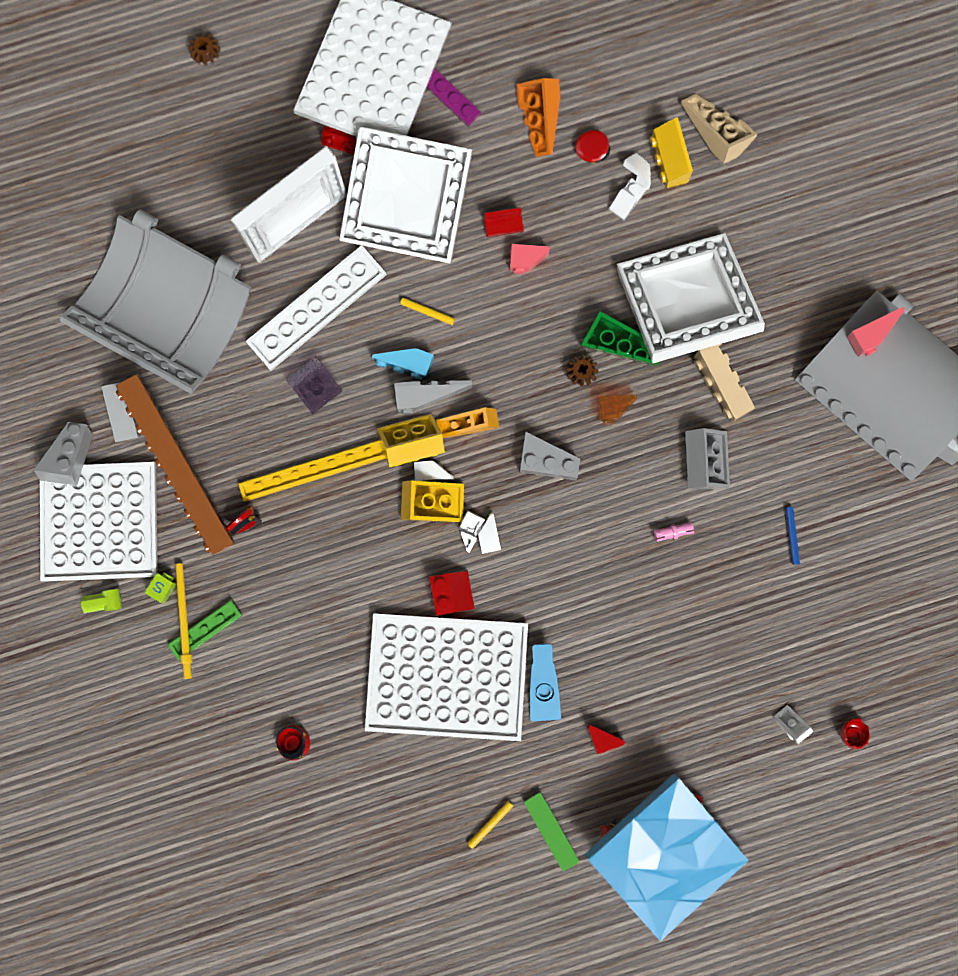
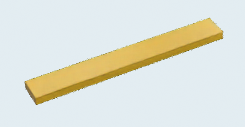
M378 440L238 484L243 501L246 502L386 458L381 442Z

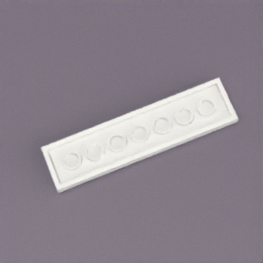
M361 245L246 341L247 344L272 371L385 277L386 272Z

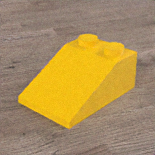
M403 481L401 520L462 522L464 484Z

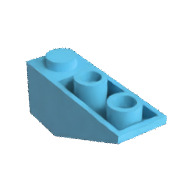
M413 348L373 354L372 359L377 366L383 368L389 366L397 373L403 374L407 372L411 374V377L421 380L422 378L427 379L434 355Z

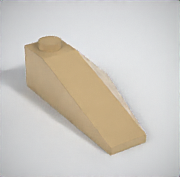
M696 94L681 101L683 108L709 149L723 164L737 158L757 136L745 122L729 117L730 114L728 112H720L715 109L714 104Z

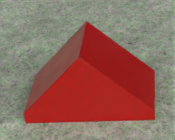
M590 724L587 726L598 755L621 747L626 742Z

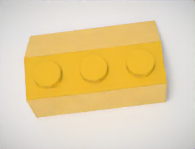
M677 117L654 129L652 137H650L651 146L655 148L657 153L655 154L656 164L660 165L662 171L660 172L661 182L665 183L666 188L688 183L693 172Z
M432 414L377 428L384 456L389 467L445 453L442 433Z

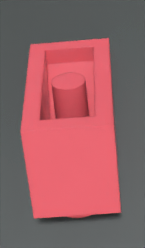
M512 244L510 271H514L515 274L530 272L549 255L550 247Z

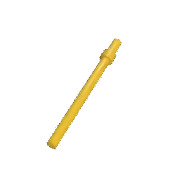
M183 563L175 564L182 647L180 660L181 664H183L184 679H192L191 663L193 661L189 648Z

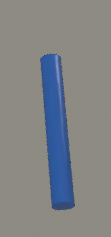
M786 507L792 565L800 564L794 510L793 507Z

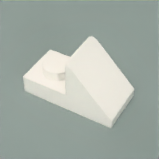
M631 178L625 188L620 190L609 210L625 220L647 189Z
M788 705L773 716V719L791 740L794 739L798 744L814 732Z

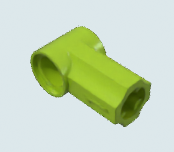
M119 589L81 597L83 613L122 609Z

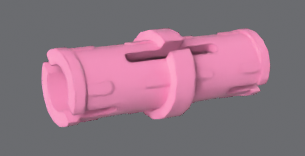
M692 522L680 525L672 524L670 527L654 530V538L656 542L671 538L673 540L678 539V537L694 534V527Z

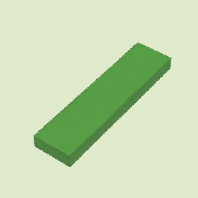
M232 600L188 630L190 653L243 616ZM181 635L167 644L177 660H180L182 655Z
M541 792L523 801L561 870L564 872L579 863V859Z

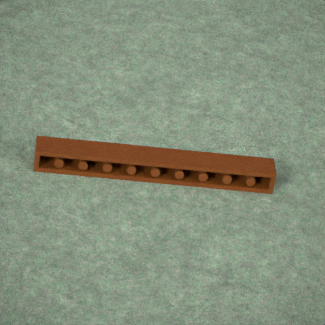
M136 374L116 385L118 398L121 401L124 400L128 406L125 408L128 415L136 420L137 424L135 427L140 435L144 434L148 450L150 452L153 451L157 458L154 460L160 469H164L166 473L164 477L168 485H173L176 492H174V495L179 503L183 502L186 508L184 513L189 520L192 518L195 523L193 528L198 536L203 537L205 541L203 546L206 551L215 555L235 543L229 531L226 530L225 524L140 375Z

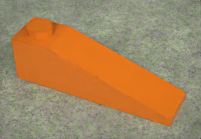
M541 78L517 84L518 105L520 109H523L525 115L523 120L525 125H528L530 131L529 138L535 156L552 155L560 104L559 79Z

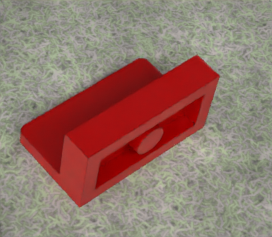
M521 208L484 213L487 238L524 232Z

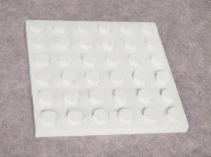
M155 462L83 465L77 486L40 481V581L155 577L156 573H158Z

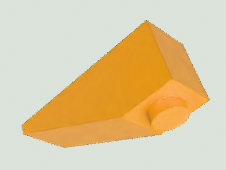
M487 407L436 420L443 438L499 428L497 410Z

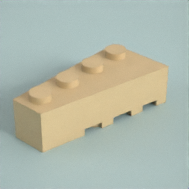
M722 344L698 350L694 356V364L698 370L703 372V379L706 385L712 387L715 400L722 404L725 417L734 422L753 411L755 407L743 385L739 386L738 384L740 380L736 370L729 367L730 359L727 353L721 352L719 348Z

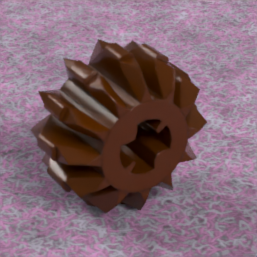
M202 33L201 37L195 35L196 40H190L191 46L188 47L192 60H196L197 64L203 62L204 66H207L209 61L214 64L213 58L219 59L218 52H221L218 40L213 39L211 34L207 37L205 33Z
M582 354L581 360L574 356L575 362H568L570 367L566 368V372L571 374L567 378L568 380L574 378L573 385H576L579 381L580 387H583L584 382L590 386V379L592 381L597 379L594 374H598L599 370L594 369L597 366V362L590 363L592 357L585 360V355ZM580 367H583V369H584V368L586 369V372H585L584 375H582V372H581V374L579 373Z

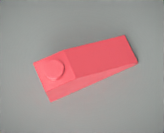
M903 307L852 331L847 338L858 357L864 354L867 357L877 351L876 348L905 311Z

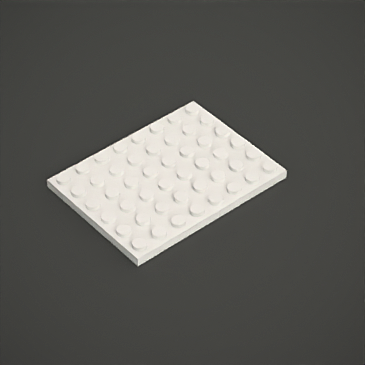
M340 0L296 103L294 114L358 137L359 126L407 136L451 28V22L392 0Z
M373 614L365 731L521 741L528 623Z

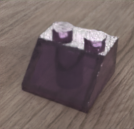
M316 356L285 379L312 414L342 392L341 388Z

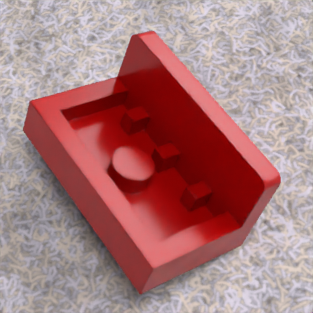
M325 125L322 133L323 146L352 155L355 154L356 136Z

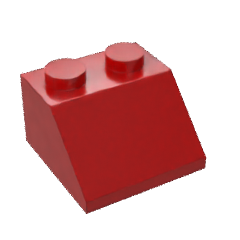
M468 571L429 577L436 616L475 609Z

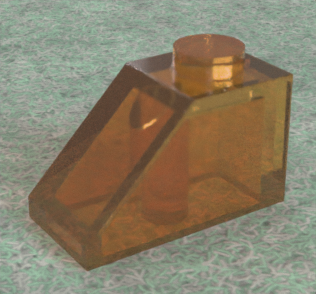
M637 395L599 396L597 399L598 422H603V425L615 424V421H618L635 403Z

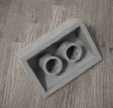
M706 428L685 431L688 488H730L727 431Z

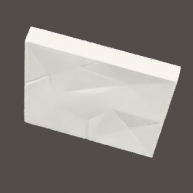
M359 126L339 241L451 263L473 149Z
M325 147L231 219L249 252L258 263L347 196L336 158Z
M725 233L617 264V273L652 363L764 331L765 323Z

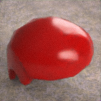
M860 718L848 720L840 730V737L843 743L851 749L863 748L870 739L869 726Z

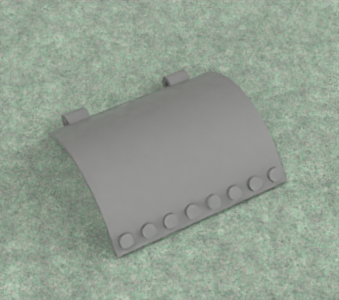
M139 209L132 221L119 215L111 245L99 271L74 306L71 305L61 315L60 322L192 394L213 369L227 347L244 312L251 287L235 278L240 270V263L225 255H221L218 261L215 262L155 229L158 219L147 212Z
M876 290L795 380L910 481H913L958 435V355L908 313L914 305L904 296L899 294L890 302ZM903 307L905 311L876 348L877 351L867 357L865 354L858 357L847 338L852 331Z

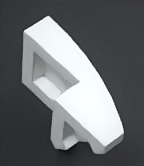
M637 153L625 159L623 166L636 174L635 182L648 190L651 185L650 164Z
M435 461L414 462L415 481L454 479L452 474H449L441 464Z
M467 510L459 529L466 550L470 553L485 518Z
M493 512L488 515L487 520L478 533L482 554L501 550Z

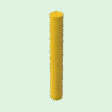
M402 298L400 302L403 306L447 324L453 325L455 321L453 317L406 298Z
M507 801L467 844L473 849L510 811L513 805Z

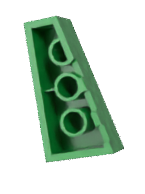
M601 311L581 344L583 348L655 367L660 363V361L652 363L641 333Z

